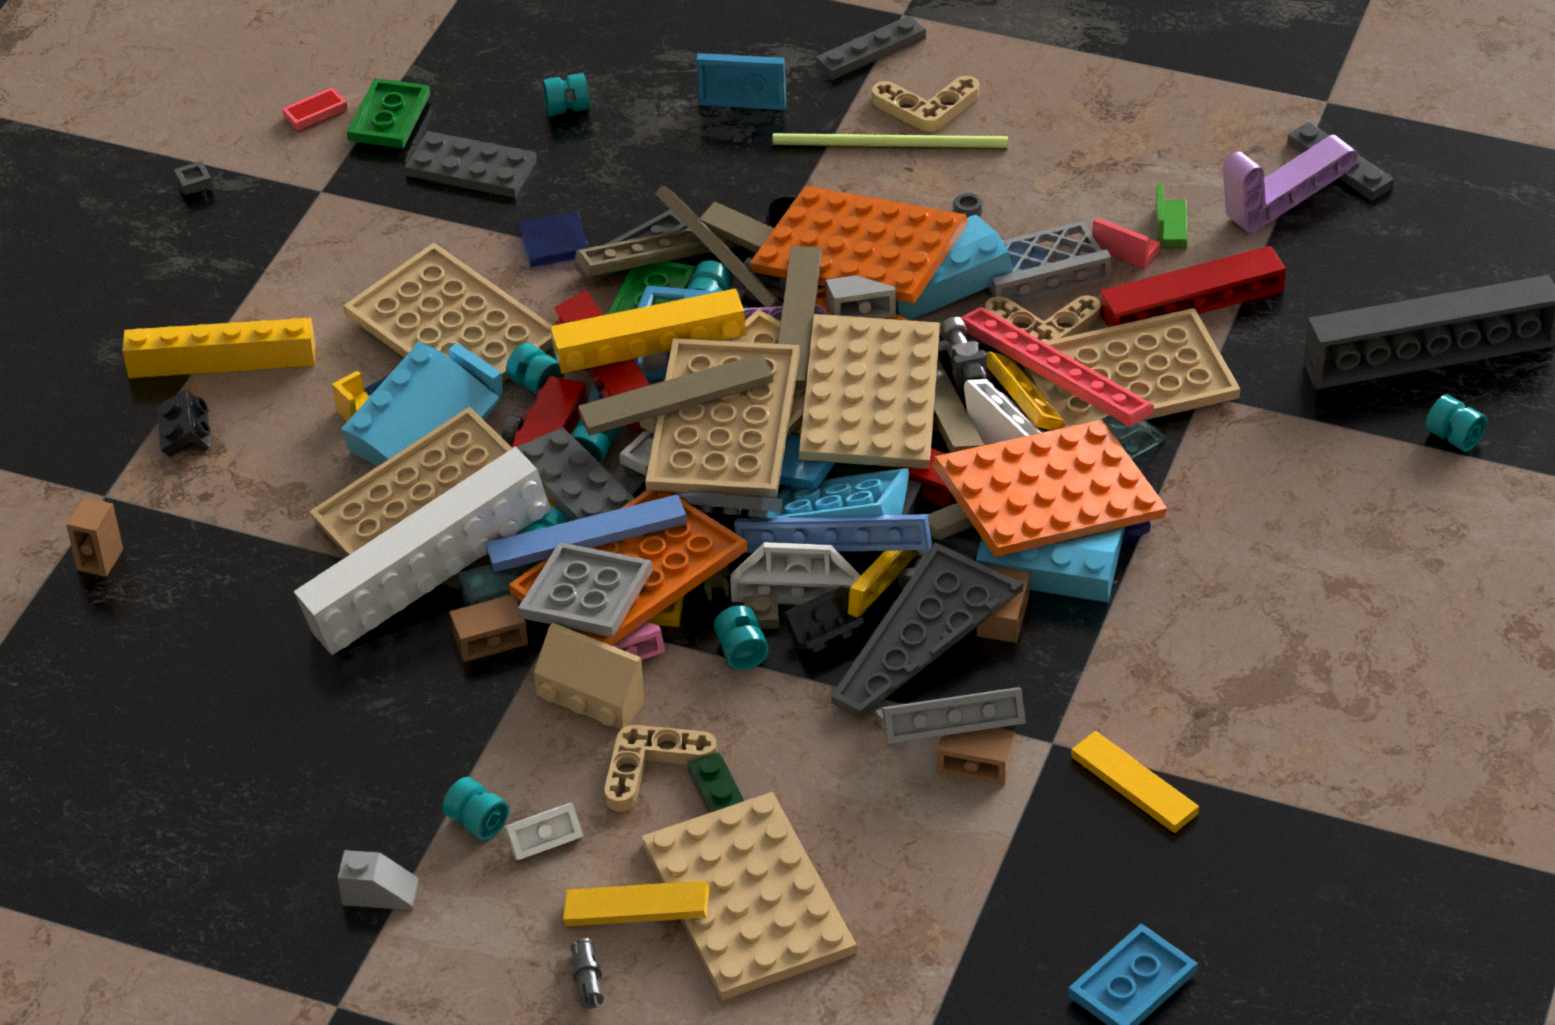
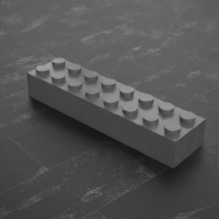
M1549 275L1309 317L1304 366L1315 389L1553 347L1555 346V284Z

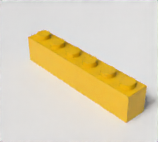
M736 288L551 326L554 352L561 374L671 351L673 338L723 341L747 336L744 309Z
M292 318L124 330L122 351L128 378L315 366L316 344L312 319Z

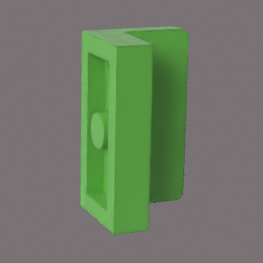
M1157 183L1155 203L1156 241L1160 242V248L1187 249L1186 200H1163V183Z

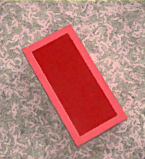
M333 87L282 108L283 117L296 131L348 110L347 102Z

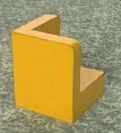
M355 371L332 384L336 412L348 421L370 397L364 391L362 375Z

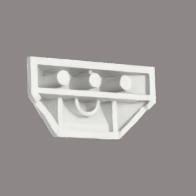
M987 379L967 380L965 382L964 391L967 413L984 445L1045 432L1042 428L1035 426L1018 405L1006 395L997 391L994 385Z
M764 542L731 573L732 602H744V597L777 595L778 604L801 605L844 586L849 597L850 587L861 575L832 545Z

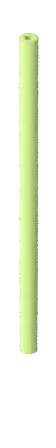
M773 133V145L1008 148V136Z

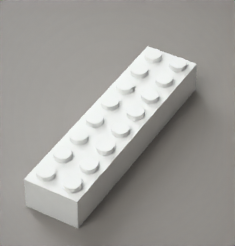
M514 447L296 589L294 594L312 633L328 652L333 655L368 631L376 628L380 623L398 611L406 608V606L424 594L432 591L451 576L458 574L462 569L480 557L488 554L486 542L514 536L531 523L541 519L551 511L537 468L517 447Z

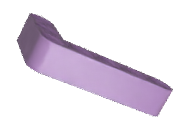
M1331 135L1264 178V171L1259 165L1242 152H1235L1227 158L1223 165L1226 215L1246 232L1254 233L1352 169L1358 159V153L1337 136Z

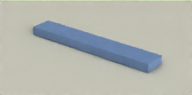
M677 494L486 542L485 544L493 571L498 572L549 559L559 542L593 548L687 524V516Z
M928 514L737 518L734 522L736 534L747 540L748 551L745 553H754L764 542L832 545L837 552L929 550L932 546Z

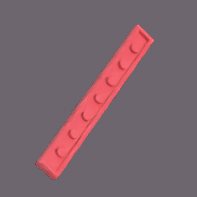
M979 307L960 317L965 323L968 334L1125 425L1131 427L1154 414V405L987 309Z

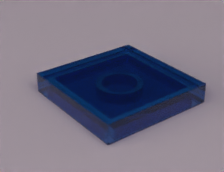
M577 210L518 221L519 231L530 267L573 260L577 250L589 248Z

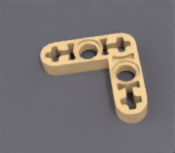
M961 76L955 79L928 101L889 81L878 82L872 87V103L874 106L925 132L939 130L979 98V81L972 76ZM952 102L954 105H943L942 103ZM903 105H912V106H914V107H911V108H902V107H900V106H903Z
M1088 295L1076 298L1045 321L1006 297H992L985 305V309L1013 325L1018 323L1028 324L1029 327L1020 329L1043 342L1081 334L1096 324L1101 316L1100 301ZM1061 323H1070L1073 326L1070 328H1062L1058 325Z
M628 725L623 727L616 738L605 783L607 807L615 812H626L635 806L646 761L687 765L689 761L717 753L715 737L709 732L644 725ZM664 741H671L676 744L674 748L669 750L658 747ZM683 744H686V750H683ZM624 764H632L636 767L633 771L627 773L618 770ZM620 785L625 786V793L622 794V797H618Z

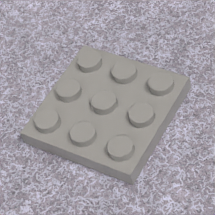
M559 542L519 605V617L547 624L555 623L566 628L614 637L653 571L652 561Z

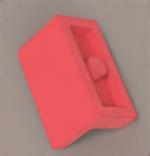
M1096 218L1093 221L1092 235L1102 250L1107 249L1113 257L1145 269L1160 252V242L1100 218Z

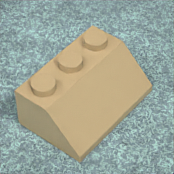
M552 623L549 626L534 670L536 695L547 702H554L569 708L577 714H583L596 719L604 725L613 726L620 730L628 726L645 704L641 657L558 624Z

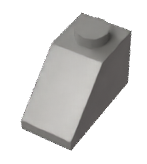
M856 275L827 279L826 307L830 315L881 319L896 317V290L894 286Z
M344 850L338 874L342 905L413 910L419 878L381 853Z

